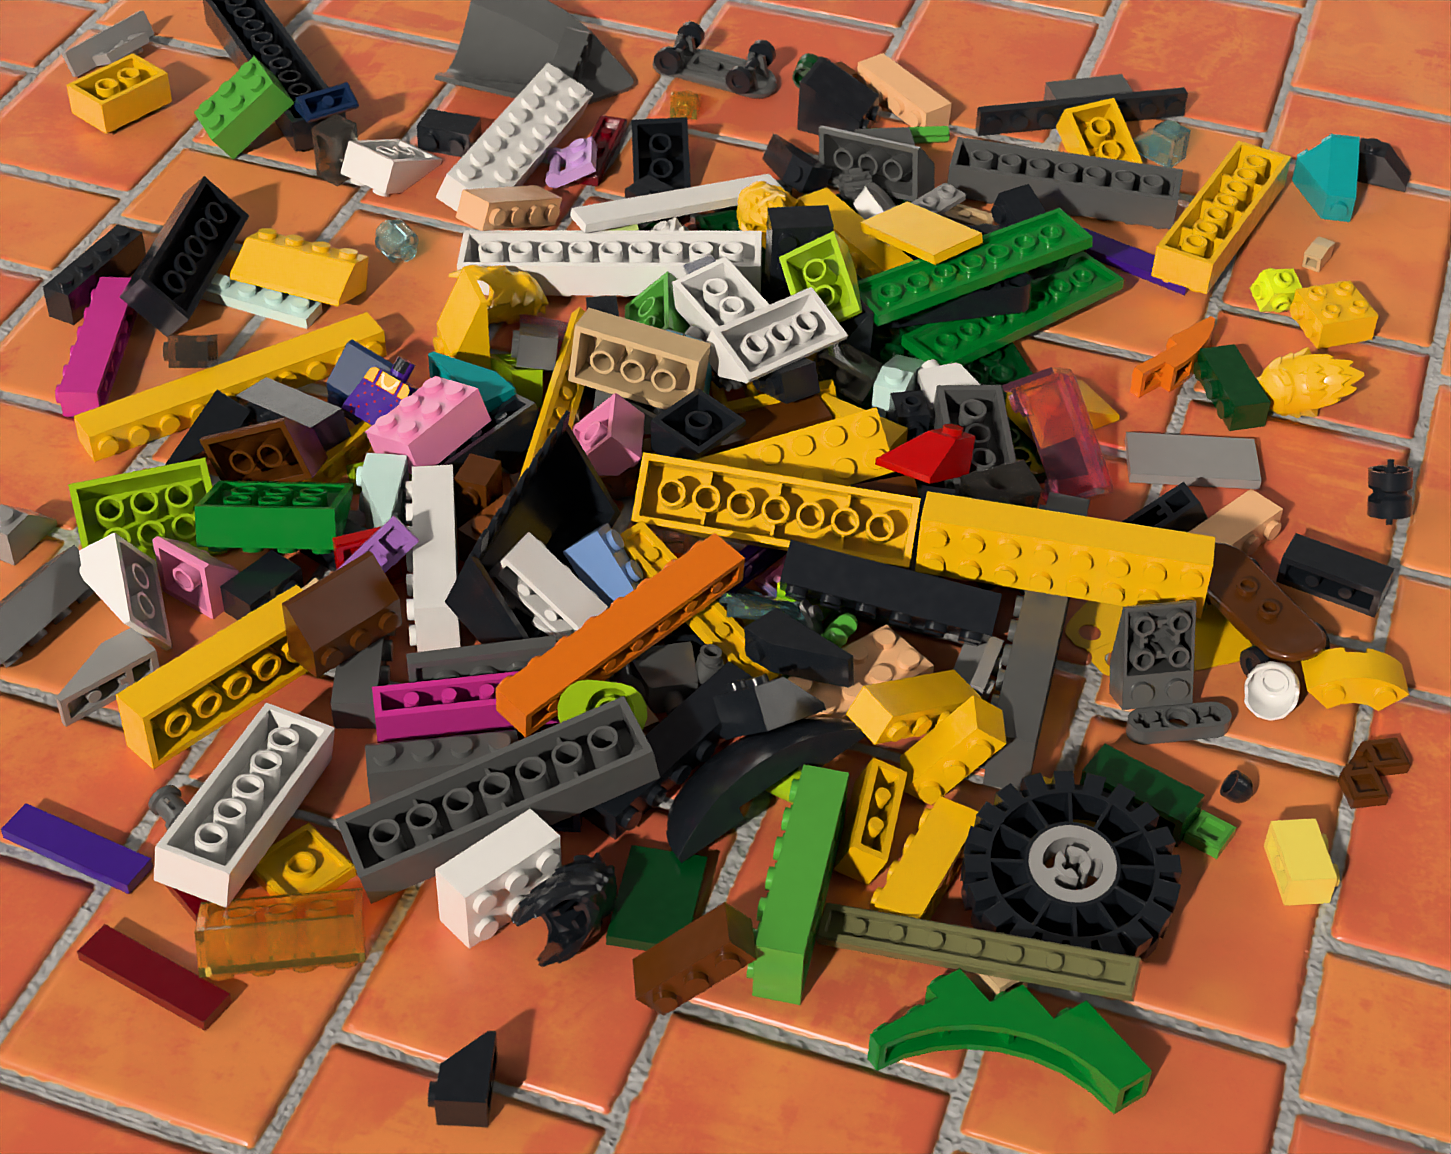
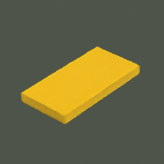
M908 201L860 222L861 232L934 265L983 243L981 232Z

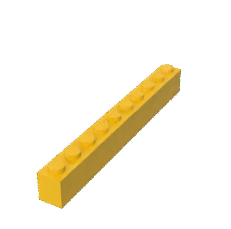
M368 312L74 415L79 441L92 460L96 462L182 431L193 425L217 389L238 402L237 394L266 377L294 389L329 377L347 342L352 339L377 355L385 357L387 354L384 330Z

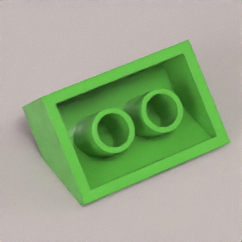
M668 271L625 305L626 319L663 330L671 329L681 333H685L690 327L688 322L675 309L672 282L677 280V278Z

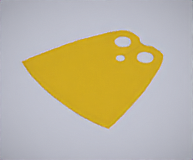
M1088 601L1070 619L1065 633L1076 646L1089 651L1092 655V663L1100 672L1110 676V666L1106 663L1105 656L1113 650L1123 606ZM1213 604L1206 605L1201 619L1196 618L1194 671L1239 662L1241 652L1252 646L1251 642ZM1084 625H1093L1101 631V636L1096 640H1087L1080 636L1079 629Z

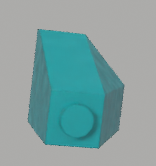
M1330 134L1321 140V144L1309 151L1306 149L1297 155L1292 182L1321 219L1351 221L1357 192L1360 137Z

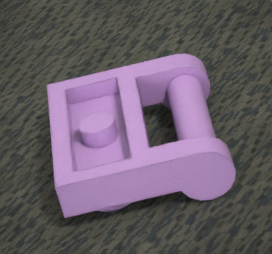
M592 136L586 139L579 138L566 148L553 147L548 151L547 160L550 166L546 174V184L550 188H559L596 171L597 144ZM566 163V169L560 171L561 164Z

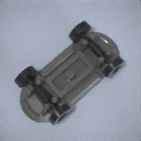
M688 21L679 28L674 47H663L654 56L653 69L661 75L732 92L744 97L754 99L769 97L777 88V79L768 69V66L776 58V51L773 45L766 40H757L749 48L747 60L708 49H696L704 41L705 34L700 25Z

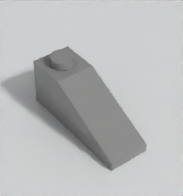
M132 628L101 643L56 697L63 725L67 727L117 700V693L158 669L160 666L156 649Z

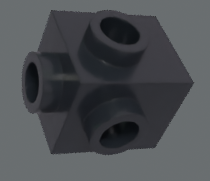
M922 390L890 393L889 410L886 411L885 419L908 428V442L929 431V427L934 425V412L932 407L927 406Z

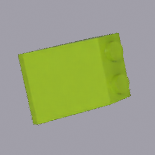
M835 231L779 257L790 295L812 287L839 323L862 313L856 269L848 245Z

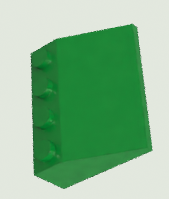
M218 481L194 506L196 547H208V551L224 552L229 550V548H242L243 552L256 553L263 551L264 548H275L277 552L285 554L295 553L298 549H312L314 554L332 553L334 550L332 538L342 536L345 532L354 492V483Z

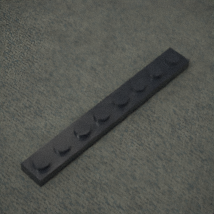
M1184 87L982 106L978 107L975 131L978 136L1057 129L1056 125L1064 109L1115 98L1125 122L1184 116L1188 92Z

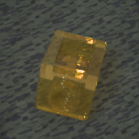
M687 90L671 92L670 118L687 117L689 120H697L702 103V94Z

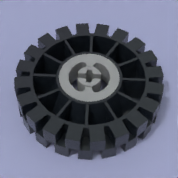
M1054 771L1050 784L1045 783L1041 772L1022 778L1020 791L1010 783L996 792L994 805L986 801L976 815L974 827L970 826L965 843L960 881H963L961 896L965 910H973L970 923L975 929L1139 957L1144 961L1156 949L1159 938L1164 937L1178 900L1181 884H1178L1182 870L1180 855H1172L1176 842L1168 826L1156 829L1160 815L1148 802H1145L1138 808H1134L1132 805L1136 793L1121 784H1118L1110 794L1103 791L1106 778L1090 773L1086 774L1084 785L1074 783L1073 771ZM1073 819L1094 821L1096 824L1094 827L1083 823L1073 822ZM1055 857L1052 868L1044 866L1046 861ZM1088 876L1097 878L1093 885L1085 888Z

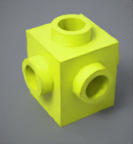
M1268 268L1259 274L1258 278L1251 285L1250 290L1260 312L1290 311L1295 291L1302 288L1294 268Z

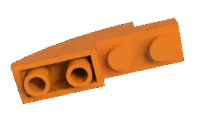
M1210 316L1172 335L1167 341L1166 351H1162L1158 355L1135 366L1132 372L1130 392L1138 398L1160 386L1171 392L1194 375L1193 367L1194 363L1198 360L1200 349L1210 347L1215 318Z

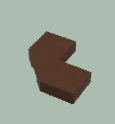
M1397 737L1362 741L1352 759L1340 772L1338 783L1351 809L1387 805L1389 794L1380 776L1408 773L1411 764Z

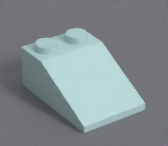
M366 453L363 466H358L356 484L357 486H362L359 497L360 512H365L366 527L368 529L382 526L393 515L407 526L406 503H411V501H406L405 481H409L407 455Z

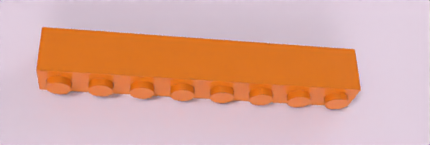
M716 533L704 541L696 542L687 553L678 559L669 561L664 569L652 578H645L635 590L625 597L617 598L604 612L598 616L590 617L580 629L570 636H563L553 648L543 655H537L532 658L527 666L515 675L505 677L496 687V711L525 738L558 715L557 705L560 696L569 685L579 680L605 681L743 581L745 557Z

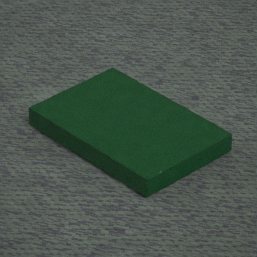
M631 845L617 895V904L613 910L607 931L606 945L647 951L693 922L707 869L708 857L692 855L681 863L675 857L673 851Z

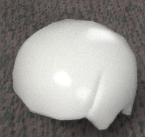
M1269 661L1257 664L1248 674L1244 684L1245 705L1256 717L1274 721L1285 718L1294 710L1299 699L1300 683L1297 674L1294 673L1292 668L1283 663Z

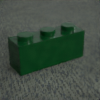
M1235 344L1201 348L1198 360L1194 363V376L1202 384L1207 398L1212 401L1217 409L1218 417L1223 419L1229 431L1264 427L1271 401Z
M1107 744L1101 747L1082 770L1080 785H1084L1086 774L1090 773L1106 778L1103 787L1105 792L1111 794L1118 784L1135 792L1132 805L1134 808H1138L1145 802H1148L1160 815L1156 829L1168 826L1176 842L1175 847L1180 845L1185 832L1201 813L1204 794Z

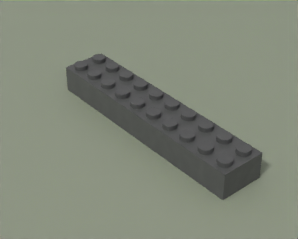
M1049 492L1047 504H1040L1039 509L1087 516L1090 499ZM1019 589V592L1024 596L1017 595L1013 616L1018 618V620L1011 619L1007 640L1013 643L1012 645L1005 643L1001 665L1007 666L1006 670L999 669L995 690L1001 692L1000 695L993 694L991 704L1003 711L1007 744L978 767L985 769L984 785L1004 788L1011 783L1018 791H1020L1022 778L1030 776L1032 773L1071 598Z

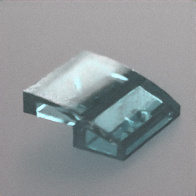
M726 592L716 599L722 606L727 607V617L757 620L771 610L778 608L797 621H806L797 605L780 597Z

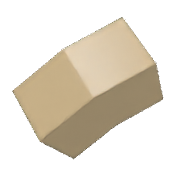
M1318 236L1305 251L1302 267L1319 273L1325 263L1331 259L1335 242Z

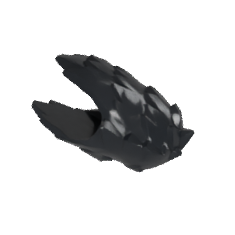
M596 853L593 858L587 855L573 856V862L555 869V873L550 878L539 883L530 891L529 895L519 902V906L511 918L513 924H516L518 927L532 918L535 919L542 916L549 931L545 949L536 959L539 962V966L559 964L575 956L586 942L600 932L602 920L614 910L617 904L615 867L613 865L606 866L600 853Z

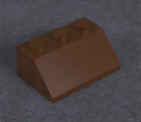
M287 417L205 436L199 440L221 481L298 482L313 478L328 459L315 430Z
M370 551L282 603L289 656L316 678L336 668L340 663L359 651L366 649L370 644L402 625L400 598L374 554Z

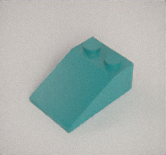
M434 351L428 354L430 378L438 376L478 388L488 413L517 394L514 385L506 381L495 371Z

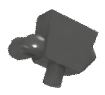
M691 642L657 645L650 647L614 675L617 678V683L626 684L636 689L642 695L646 705L653 714L666 712L668 716L722 668L724 661L722 659V650L714 644H706L701 647L696 664Z

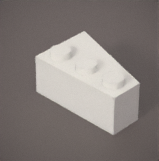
M530 532L488 572L511 610L513 611L515 608H518L532 617L531 624L549 636L555 635L557 641L563 636H570L580 629L590 617L598 616L608 608L594 591L583 584L569 567L562 564Z

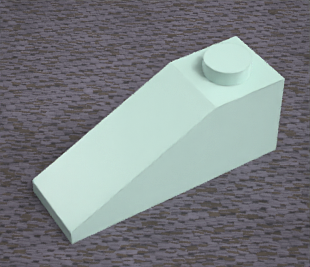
M896 354L882 366L874 383L872 408L877 407L880 417L885 418L886 411L889 410L890 393L915 391L917 372L925 361Z

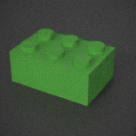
M254 56L249 62L244 63L234 76L224 82L219 87V90L208 100L203 101L194 114L211 140L232 159H235L292 106L294 101L277 77Z

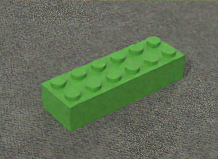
M803 765L800 780H792L789 801L793 802V804H791L790 808L785 807L781 830L786 832L783 833L782 837L777 836L773 853V860H777L774 867L769 866L765 890L769 892H767L766 898H760L756 917L759 925L758 929L753 928L757 959L748 964L746 976L753 979L752 996L796 1005L801 1003L816 942L815 937L823 914L845 824L849 782L848 772Z

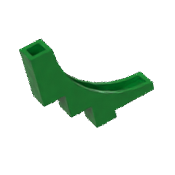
M960 968L948 975H940L930 982L927 986L924 1005L918 1004L912 1007L906 1015L892 1023L887 1022L879 1025L870 1034L867 1060L878 1071L905 1058L935 1051L971 1049L1001 1052L1034 1061L1063 1074L1089 1091L1113 1114L1146 1095L1152 1070L1087 1000L1073 1008L1066 1007L1053 1018L1023 984L1009 992H1000L990 1002Z

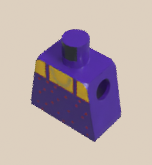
M398 356L390 372L377 366L371 367L341 408L373 426L379 417L388 414L399 405L402 399L411 396L418 390L417 387L407 382L416 365Z

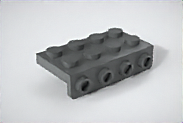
M555 635L407 653L409 683L520 671L527 666L532 658L537 655H543L555 646Z

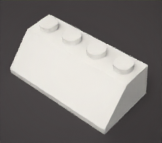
M810 287L712 329L706 340L707 343L711 344L708 362L719 377L749 383L841 342L848 337V334L814 289Z

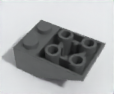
M1195 600L1123 606L1110 658L1109 693L1122 710L1193 703Z

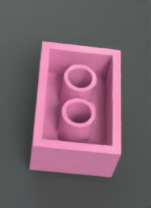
M435 376L426 380L423 386L411 396L402 399L399 405L388 414L379 417L376 423L365 432L375 453L407 455L408 472L412 474V467L438 465L488 424L491 419L478 388Z

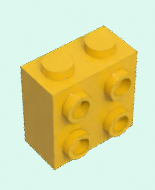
M1350 280L1296 289L1293 302L1290 305L1291 317L1299 324L1306 337L1312 341L1317 349L1372 340L1379 316Z

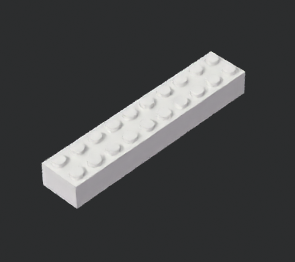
M464 230L457 270L468 265H479L485 268L488 266L504 265L509 271L528 272L540 284L545 295H561L565 297L572 295H591L594 297L616 295L629 297L638 296L667 271L679 279L686 275L683 265L710 255L716 261L726 256L761 295L762 231L601 230L584 233L582 230ZM477 280L483 294L489 295V285L484 281Z

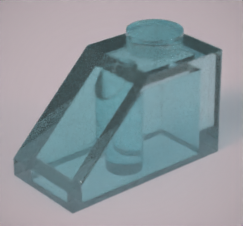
M1167 119L1139 133L1132 139L1139 155L1164 167L1172 168L1185 159L1191 130L1181 126L1176 121Z

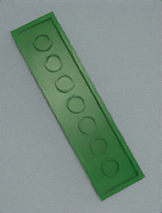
M1057 208L982 236L983 243L937 265L919 258L859 280L860 298L874 313V323L877 326H881L980 288L996 284L1007 278L1023 274L1034 268L1050 264L1069 255L1077 254L1092 247L1093 237L1062 209Z
M1081 251L1070 257L1064 271L1039 279H1032L1031 307L1027 311L926 324L902 335L901 346L925 362L933 359L939 365L959 363L964 366L1123 289L1124 278L1084 251Z

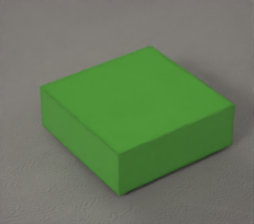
M1202 810L1185 832L1183 842L1217 859L1235 836L1237 827Z

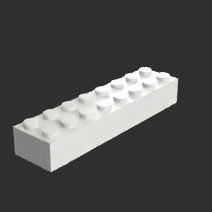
M547 63L446 174L436 198L457 211L463 189L522 186L547 157L548 151L555 147L579 120L593 93L564 74L560 69Z

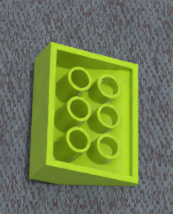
M206 458L68 484L82 549L112 533H116L154 561H156L152 540L157 536L186 542L196 547L194 506L212 488ZM196 547L207 551L211 556L227 553V551L211 552L208 551V547Z

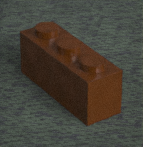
M724 902L632 959L636 1000L664 1016L755 961L757 956L752 919Z

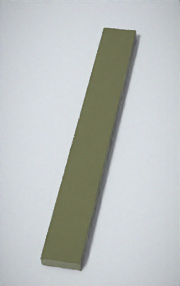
M826 902L815 937L820 945L956 970L960 968L962 971L1134 1002L1142 968V961L1139 957Z

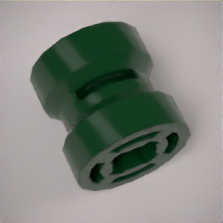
M804 54L798 60L792 74V80L798 88L800 81L819 59L817 55Z

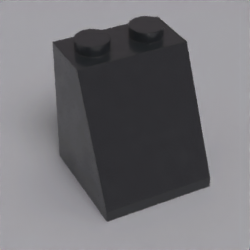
M820 56L800 81L797 130L819 135V127L826 126L854 132L855 129H871L873 124L878 123L881 117L882 108L879 107V95L825 57Z

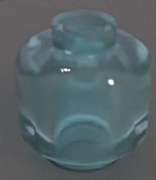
M386 220L378 226L375 232V246L392 263L408 262L415 257L419 237L403 220Z

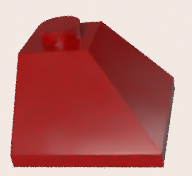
M944 424L943 428L929 430L877 457L875 465L928 484L969 475L976 436L963 432L962 426Z

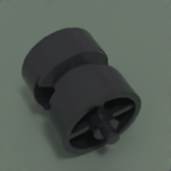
M1387 459V465H1377L1368 468V488L1373 490V493L1368 495L1367 499L1368 516L1386 519V525H1392L1393 519H1404L1412 516V496L1408 495L1407 491L1412 489L1413 468L1394 465V459Z

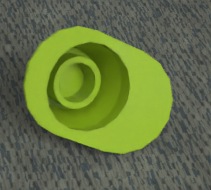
M590 679L579 680L569 685L560 696L557 712L561 723L624 696L643 730L647 720V705L642 695L632 686Z

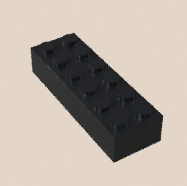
M203 176L183 194L123 290L120 298L168 338L191 318L249 215L209 179Z
M790 540L780 578V590L785 591V597L796 601H802L807 597L820 600L819 606L827 609L840 611L841 606L855 609L854 615L862 618L875 620L876 615L890 618L889 624L906 629H909L911 624L924 627L923 633L941 638H944L946 633L959 636L958 642L976 647L981 642L986 643L992 636L1002 597L1001 593Z

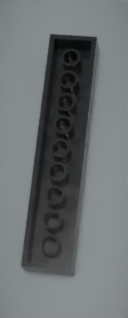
M203 0L206 23L236 67L240 69L244 63L249 62L255 56L277 77L294 101V104L276 119L275 123L295 152L307 151L313 147L335 144L338 141L348 139L345 112L307 123L294 107L296 97L329 87L265 0Z

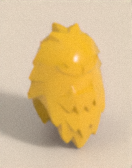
M755 181L750 186L742 189L739 194L737 207L739 229H742V231H762V247L766 249L767 209L773 207H795L799 200L792 197L782 187L768 184L766 181Z
M468 265L476 280L484 281L489 285V297L487 299L488 324L504 321L507 324H513L523 320L529 323L539 312L546 313L545 306L549 304L540 284L528 272L509 271L504 265L488 266L487 268L479 265ZM462 269L449 273L448 277L458 278Z
M1306 347L1295 354L1290 352L1284 357L1279 356L1275 358L1264 369L1262 375L1256 377L1271 401L1270 410L1282 416L1289 415L1295 418H1300L1301 416L1318 417V409L1333 405L1340 401V398L1356 391L1357 387L1353 386V384L1364 377V372L1351 367L1353 364L1351 360L1333 359L1334 356L1328 354H1311L1309 347Z

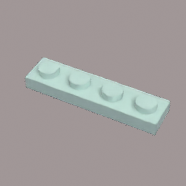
M218 273L215 274L202 297L203 300L308 329L322 314L321 302L232 280L229 276Z

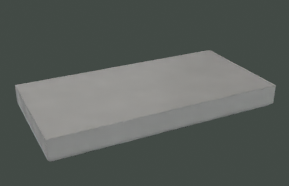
M1126 432L1124 441L1128 478L1131 483L1179 485L1185 482L1187 486L1260 489L1262 480L1255 439Z

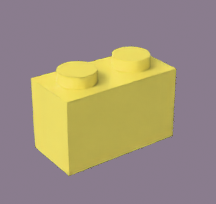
M1316 818L1271 821L1264 848L1284 906L1330 903L1334 888L1339 886L1340 873L1337 864L1332 863L1330 859L1327 836L1321 834Z

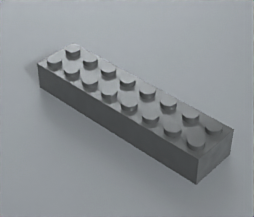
M958 137L949 166L948 184L966 194L965 199L983 201L988 204H993L1000 192L1029 184L1046 212L1060 208L1070 216H1085L1101 221L1112 220L1124 222L1128 225L1139 224L1152 226L1156 229H1170L1175 220L1183 169Z
M622 696L339 817L336 821L359 879L372 904L436 876V868L529 809L551 826L659 779L660 776L653 750L625 697Z

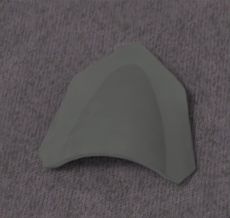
M471 0L464 31L454 60L445 73L438 72L434 79L470 89L516 98L547 63H550L593 93L588 104L627 92L633 88L634 83L631 75L591 30L567 11L548 0Z

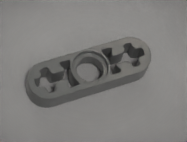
M1214 701L1138 708L1131 711L1128 716L1126 735L1131 741L1142 745L1218 738L1228 732L1232 714L1227 706ZM1181 719L1188 724V726L1176 727L1169 722V720Z

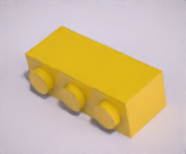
M972 695L900 756L901 770L908 772L904 792L932 806L939 796L943 797L1007 744L1003 711L985 700Z
M874 757L871 759L854 783L833 870L869 885L888 862L908 772Z

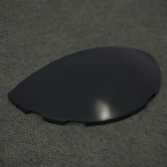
M809 717L766 732L746 735L723 748L689 777L670 807L667 816L666 835L675 857L681 863L741 823L745 819L739 808L795 769L802 772L803 765L822 767L866 737V735L854 722L829 717Z

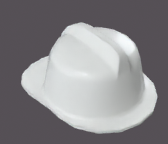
M873 182L865 185L863 191L854 201L856 211L865 220L896 207L887 193Z

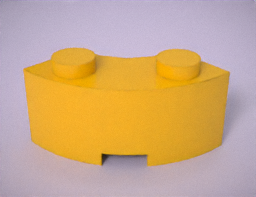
M1340 647L1324 650L1312 659L1301 661L1307 691L1327 709L1340 704L1358 703L1368 705L1380 711L1409 695L1402 664L1397 659L1381 651L1367 648L1365 653L1345 652V648Z

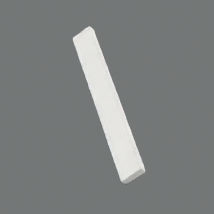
M770 174L574 207L571 209L570 217L584 233L738 206L741 190L750 186L755 181H766V183L782 186Z

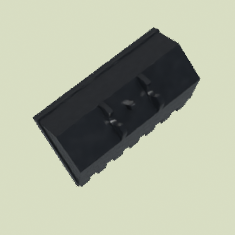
M567 410L556 428L548 436L543 447L539 449L533 458L529 468H526L520 477L516 487H513L502 507L498 509L488 528H485L445 600L447 606L481 644L537 638L545 635L543 631L531 624L532 617L518 608H515L513 611L511 610L488 574L528 532L540 540L579 579L563 551L583 536L607 523L612 529L621 514L568 425L570 412Z

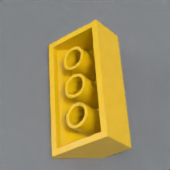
M261 228L258 232L246 237L230 272V279L340 306L366 291L369 256L358 254V251L352 248L337 249L331 247V244L327 242H309L299 235L284 236L277 234V231L274 229Z

